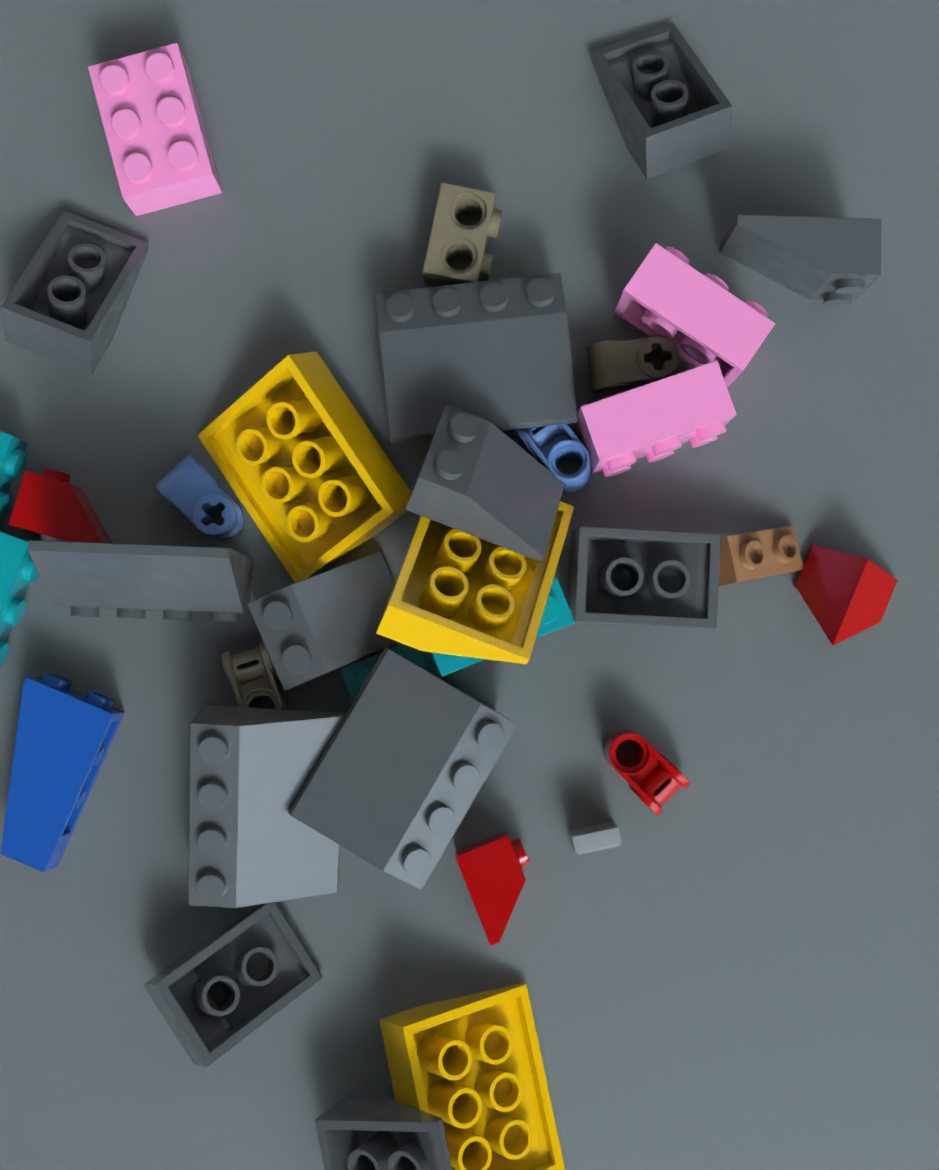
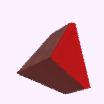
M810 545L803 562V569L800 570L794 587L801 594L833 646L881 622L898 580L868 558L817 545Z

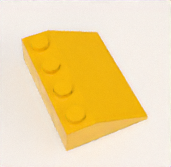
M317 351L287 355L197 435L294 583L315 576L388 527L408 511L405 509L412 492Z
M559 502L548 544L541 562L420 515L376 634L425 652L527 664L531 657L574 506Z
M519 983L424 1004L379 1019L395 1100L442 1118L452 1170H565L527 984Z

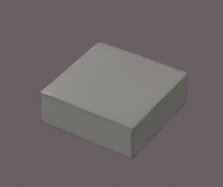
M615 822L569 831L572 848L578 855L617 847L622 843L619 827Z

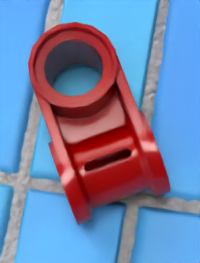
M616 730L604 742L603 753L608 764L629 784L628 787L657 816L663 812L661 806L680 787L687 788L691 784L664 755L659 754L646 739L631 730ZM625 740H634L638 748L637 756L630 763H619L616 759L618 745Z

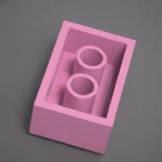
M178 43L88 66L122 198L135 216L222 193L190 70Z
M656 243L624 288L614 315L648 338L659 336L671 340L677 347L679 359L693 368L718 360L728 388L744 371L776 323L767 318V311L759 304L751 300H744L743 302L728 292V285L719 277L710 273L703 275L691 267L689 259L682 252L673 247L663 248Z
M717 360L581 406L577 414V423H574V427L579 440L589 453L591 475L603 471L605 478L631 469L630 465L637 462L636 459L646 456L648 463L667 458L675 454L674 450L680 448L683 443L690 442L691 447L696 448L718 439L717 435L727 431L725 425L737 414Z

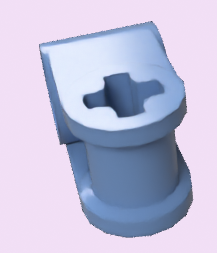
M569 424L512 430L522 448L565 484L564 492H577L588 484L591 477L589 453L573 433ZM566 459H575L582 464L580 470L574 474L567 475L557 469L559 464Z
M190 454L156 485L159 492L205 534L217 539L226 540L236 536L243 528L244 515L240 506L218 485V481ZM217 508L223 511L221 515L225 521L222 525L215 524L216 518L212 514Z

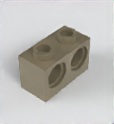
M441 182L423 268L425 285L436 287L489 281L493 255L486 253L489 237L498 238L503 212L495 209L496 193ZM472 211L478 214L481 219L475 225L465 226L460 224L456 218L462 212ZM458 254L465 255L472 261L467 269L461 271L450 268L447 262L452 256Z

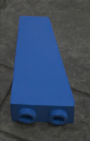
M45 672L44 677H26L22 686L0 853L41 872H46L59 865L125 713L112 707L115 701L112 698L88 690L86 696L70 689L72 684L70 680L49 672Z

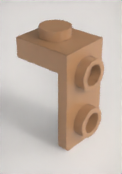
M793 526L720 538L718 587L803 569L796 532Z

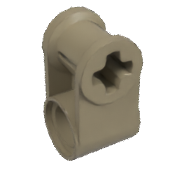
M659 336L633 340H606L589 345L587 351L592 393L597 395L621 393L672 376L679 359L677 347L671 340ZM651 354H657L659 361H665L660 371L655 370L653 363H647Z
M263 640L259 641V646L236 654H232L230 651L222 653L224 671L234 692L238 707L255 708V704L259 699L268 696L273 700L275 709L289 710L282 684ZM258 663V664H256V665H253V666L244 668V667H246V666H249V665Z

